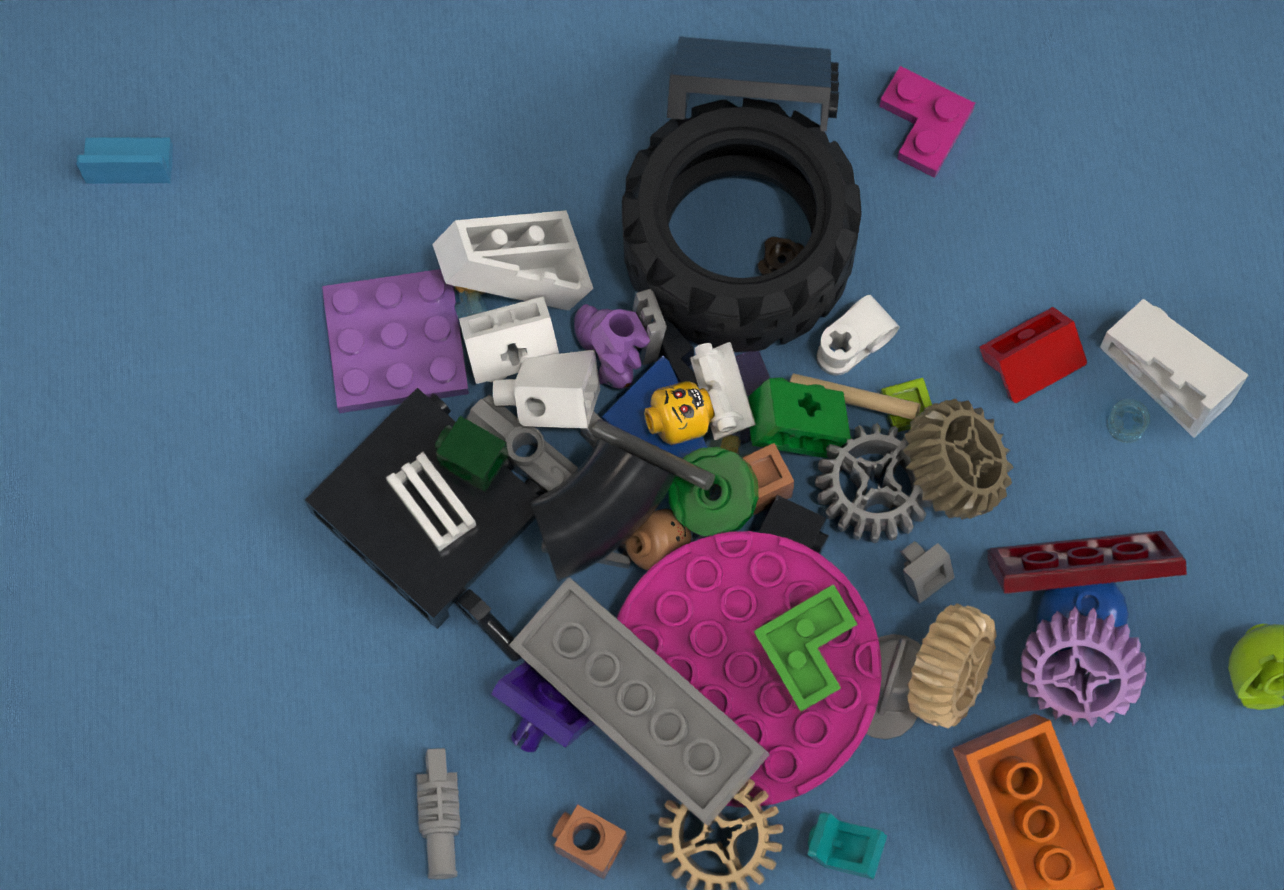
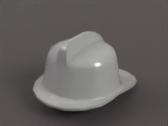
M896 634L878 638L882 658V681L876 712L866 733L872 738L888 740L901 736L914 725L918 717L910 712L907 696L910 691L908 683L912 678L911 669L915 665L916 653L919 652L921 645L907 636Z

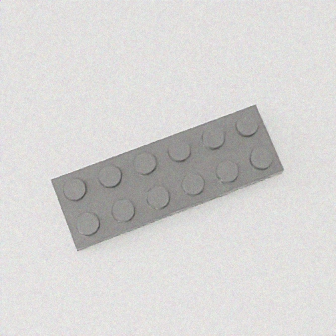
M570 577L564 581L509 644L517 654L708 826L770 755L769 752Z

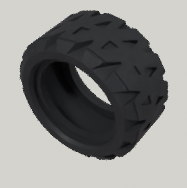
M743 98L742 107H737L727 99H722L693 107L691 109V117L685 118V120L670 119L650 136L649 148L639 150L626 176V191L622 197L624 262L631 285L638 292L651 289L655 294L663 318L666 317L675 327L679 328L680 333L688 341L698 345L711 343L712 347L716 348L730 342L734 352L761 351L767 349L778 339H780V343L783 345L809 332L820 316L825 318L841 298L848 277L852 273L862 215L859 185L855 184L852 165L836 141L830 143L825 131H820L819 124L796 110L793 111L790 118L781 106L774 102ZM749 176L768 181L787 192L803 210L810 226L811 237L804 249L782 268L761 276L735 278L713 273L692 261L674 240L669 229L670 219L681 201L699 186L718 178Z

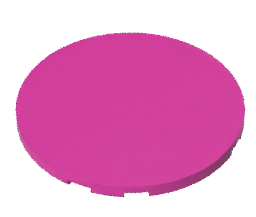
M752 531L720 533L696 540L679 547L653 565L637 582L620 609L617 619L770 753L768 758L749 778L755 781L754 787L749 793L750 796L755 798L758 793L764 790L769 793L767 800L759 804L760 806L773 805L793 799L825 782L850 759L869 730L876 712L882 681V658L874 622L860 594L847 577L830 561L803 544L785 537ZM834 584L858 625L818 648L841 689L801 712L754 631ZM733 798L726 805L732 807H746L741 802Z

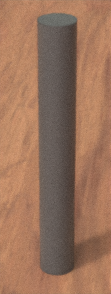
M601 419L593 427V436L706 491L710 489L714 482L715 475Z

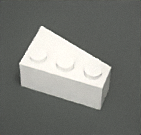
M1142 299L1106 332L1100 346L1117 365L1194 438L1232 403L1249 376L1169 318L1161 308L1153 306L1145 299Z

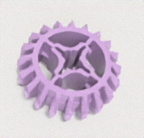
M1074 607L1070 611L1069 618H1066L1057 611L1052 616L1051 622L1042 619L1041 623L1037 626L1036 632H1031L1028 636L1026 649L1023 650L1021 656L1023 666L1021 672L1022 682L1028 683V697H1039L1038 705L1040 710L1052 707L1055 720L1063 714L1070 716L1073 726L1079 721V718H1085L1090 726L1093 727L1099 716L1110 724L1115 717V712L1125 715L1130 708V703H1136L1139 699L1142 686L1145 685L1146 680L1145 653L1140 652L1141 643L1139 642V637H1129L1130 630L1128 624L1115 627L1113 614L1102 620L1097 618L1094 608L1088 613V616H1081L1076 607ZM1072 646L1069 650L1058 651L1062 648ZM1058 651L1057 656H1051L1053 653Z

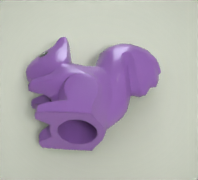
M583 305L574 317L575 334L579 344L585 350H595L601 362L598 374L600 385L605 383L618 389L629 387L633 381V368L637 370L641 367L639 353L634 346L643 348L650 342L636 312L622 309H601L598 311L594 306Z

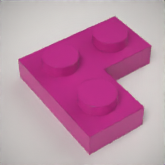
M900 66L883 94L879 107L915 124L898 152L897 159L935 178L971 116L975 103Z

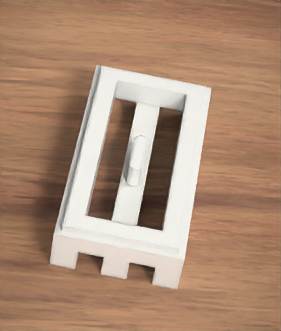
M424 452L416 457V461L411 464L408 462L401 467L402 470L397 474L392 473L386 478L389 485L440 552L474 528L476 522ZM422 469L462 521L460 525L456 526L418 476L417 473ZM408 479L446 528L447 534L441 537L402 483Z

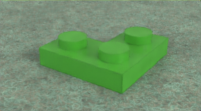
M834 584L754 631L801 712L841 689L818 648L858 625Z

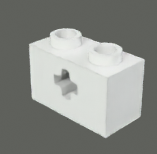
M544 296L459 318L476 384L486 381L503 380L509 375L518 373L523 360L527 358L559 354Z

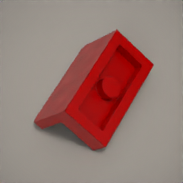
M1054 307L979 347L984 362L1000 373L1008 398L1014 403L1024 400L1087 364L1074 321Z

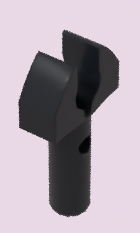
M468 589L454 602L467 619L487 633L493 642L512 661H518L522 658L509 646L515 637L492 615L491 608L477 594Z

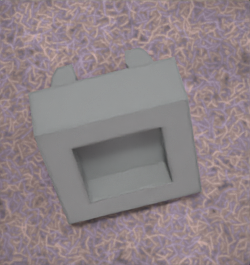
M914 541L900 551L901 555L907 560L904 563L903 573L908 592L919 603L955 578L950 555L938 543L925 552Z

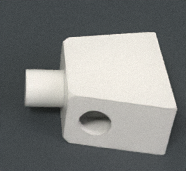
M595 350L530 357L523 360L516 379L494 380L493 383L495 406H516L519 423L523 426L588 428L600 392Z

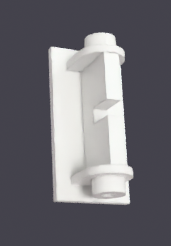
M728 342L716 348H713L711 343L695 347L696 355L691 357L690 360L699 389H706L712 402L714 417L711 419L712 423L709 424L714 440L756 425L731 343Z

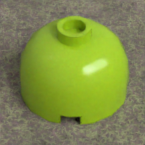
M1262 623L1251 627L1237 642L1229 656L1228 669L1233 689L1238 698L1241 699L1242 704L1249 709L1264 710L1284 705V699L1282 698L1284 696V625Z

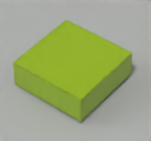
M923 377L882 388L880 392L883 395L920 403L919 413L932 405ZM887 414L891 427L895 426L898 432L911 429L910 422L912 419Z

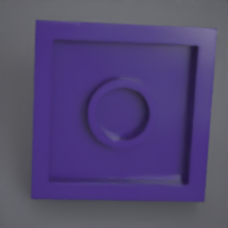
M526 661L499 679L491 693L523 717L517 729L512 733L511 740L517 746L522 738L526 739L520 748L526 752H536L545 734L566 748L594 725L585 714Z

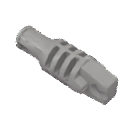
M445 748L427 749L426 774L416 775L419 832L423 838L427 839L428 879H450L457 877L454 836H457L459 834L458 831L461 830L457 772L447 773Z

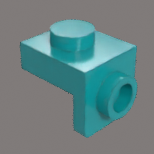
M821 812L817 824L811 828L809 833L808 856L824 868L874 880L887 835L881 830L839 821L831 813Z

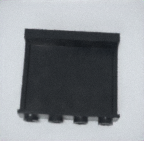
M679 37L670 72L667 118L685 120L690 93L820 103V131H827L828 118H837L839 62H831V49Z
M417 388L305 499V502L313 516L438 629L449 617L448 608L536 519L530 500L545 493L532 480L527 479L525 482L520 480L512 472L515 468L508 459H506L486 492L440 467L436 455V441L442 430L447 425L453 427L456 421L448 415L451 410L437 395L432 393L428 397ZM424 452L476 522L474 528L440 552L389 485L386 478L392 473L397 474L402 470L401 467L408 462L411 464L416 461V457ZM422 469L417 473L454 524L456 526L460 525L462 521ZM408 479L402 483L441 537L447 534L446 528Z

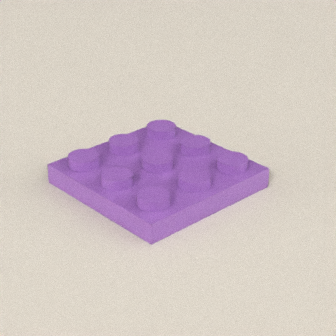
M441 269L322 286L339 413L399 405L417 388L428 397L432 393L439 398L469 394L454 285L445 284Z

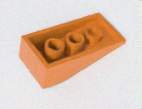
M1032 714L952 748L970 796L1013 890H1116L1051 720L1038 714Z

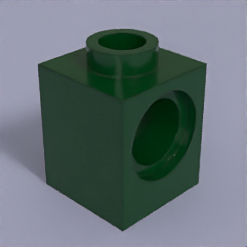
M459 416L453 427L447 425L442 430L435 444L439 466L483 492H486L509 456L506 441L462 416Z

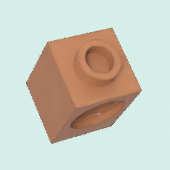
M775 443L742 457L751 465L758 480L759 499L753 515L770 508L777 495L785 499L792 497L795 481Z
M578 804L572 815L567 812L563 813L552 833V837L557 839L554 844L556 853L602 879H605L627 840L626 831ZM591 829L600 836V841L594 849L585 851L575 846L574 838L581 830Z

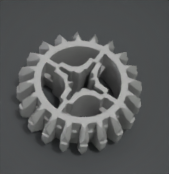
M878 423L873 424L870 435H866L865 430L859 425L855 427L854 440L852 438L847 440L841 447L829 444L826 448L829 459L819 460L818 470L823 474L817 476L815 480V486L823 489L818 494V503L823 505L831 504L825 512V517L830 520L841 516L837 529L843 532L850 525L854 526L853 538L856 540L861 539L863 531L871 532L870 539L873 543L879 541L881 531H885L890 541L896 540L898 535L897 526L903 532L909 534L914 527L912 520L923 522L926 517V512L922 507H931L933 500H922V488L920 485H913L916 480L913 471L906 469L911 462L910 458L903 452L909 445L906 438L904 437L902 441L896 439L898 429L895 426L889 429L888 435L880 434L881 427ZM867 454L884 455L881 460L876 462L867 461L861 456ZM899 464L904 468L910 479V497L901 491L902 486L893 477ZM842 470L850 475L849 480L858 488L852 503L847 499L840 485L839 475ZM886 471L882 488L878 484L877 489L871 488L866 494L869 478L873 482L874 477L880 479ZM875 504L884 505L889 509L896 508L884 513L866 511Z

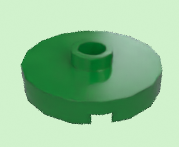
M720 447L700 448L686 455L683 458L684 460L715 475L710 489L718 484L722 489V494L718 500L713 501L709 495L710 489L706 491L676 476L669 488V504L676 519L690 531L706 537L720 533L735 532L741 529L753 516L759 499L758 480L751 465L738 453Z

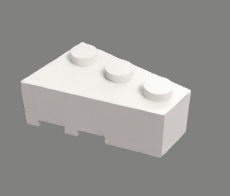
M567 210L455 220L432 244L445 284L522 301L544 296L547 306L568 311L594 289Z

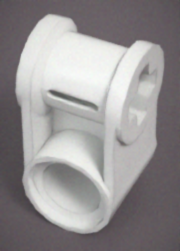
M866 295L822 333L816 355L817 363L827 374L834 376L843 375L868 355L876 352L888 343L898 332L900 326L871 295Z

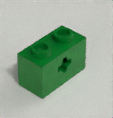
M769 378L748 396L756 425L750 427L752 446L764 448L775 443L780 451L828 458L826 448L829 444L841 447L847 440L851 439L845 397L842 391L826 389L818 384L804 385L788 382L785 378Z

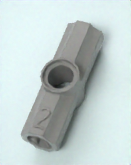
M490 394L483 399L481 398L470 409L466 419L506 441L509 455L507 459L513 464L515 468L513 471L532 480L545 493L560 485L578 469L577 466L546 442L542 433L537 428L521 425L518 418L504 406L496 407ZM528 444L537 447L536 452L529 457H520L515 454L517 449L523 445Z

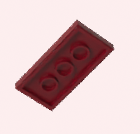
M1163 531L997 547L987 550L988 565L1004 594L1187 575L1186 559Z

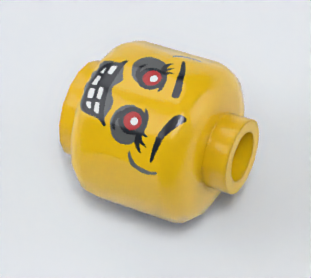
M690 381L658 388L651 396V407L645 408L644 411L650 433H658L660 438L669 445L701 438L708 431L709 423H712L711 419L714 417V409L707 390L704 388L699 389L695 383Z

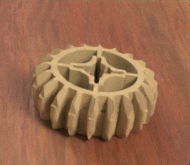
M960 604L949 605L937 615L936 622L930 625L927 636L922 639V646L919 652L916 653V662L911 669L912 678L908 683L910 691L907 696L910 712L923 719L924 722L937 727L940 725L945 728L955 727L960 723L961 719L967 716L969 708L975 705L976 697L982 692V685L985 679L988 678L987 673L990 665L993 663L992 654L996 649L994 641L997 634L994 620L990 619V616L981 613V610L969 605L965 607Z
M749 779L733 797V799L746 806L751 814L739 819H728L720 812L709 826L704 823L703 831L698 837L688 842H684V825L690 810L684 804L680 805L673 800L666 801L665 807L676 815L674 819L668 817L659 819L658 824L665 828H672L671 835L660 836L657 840L659 845H673L674 851L662 856L664 863H669L676 858L681 863L672 872V876L678 879L686 871L692 875L686 885L688 890H694L700 880L705 882L703 890H715V884H720L721 890H732L731 883L736 882L738 890H750L745 878L749 875L754 882L761 884L765 881V877L757 867L761 864L770 870L775 868L777 863L772 858L766 856L767 850L781 852L783 845L779 842L769 841L770 834L782 833L784 829L782 824L769 826L767 818L779 813L777 806L763 811L759 805L769 797V793L766 790L758 793L755 798L749 795L754 787V780ZM714 822H718L721 828L727 826L731 828L738 824L742 825V828L732 832V837L726 838L731 842L727 847H723L720 841L714 843L710 841L704 845L699 844L700 841L709 837V832L715 831L711 828ZM757 826L758 844L756 851L748 864L742 867L738 858L740 855L737 850V839L743 832ZM704 850L713 851L718 854L723 864H726L729 873H716L704 869L692 859L691 855Z

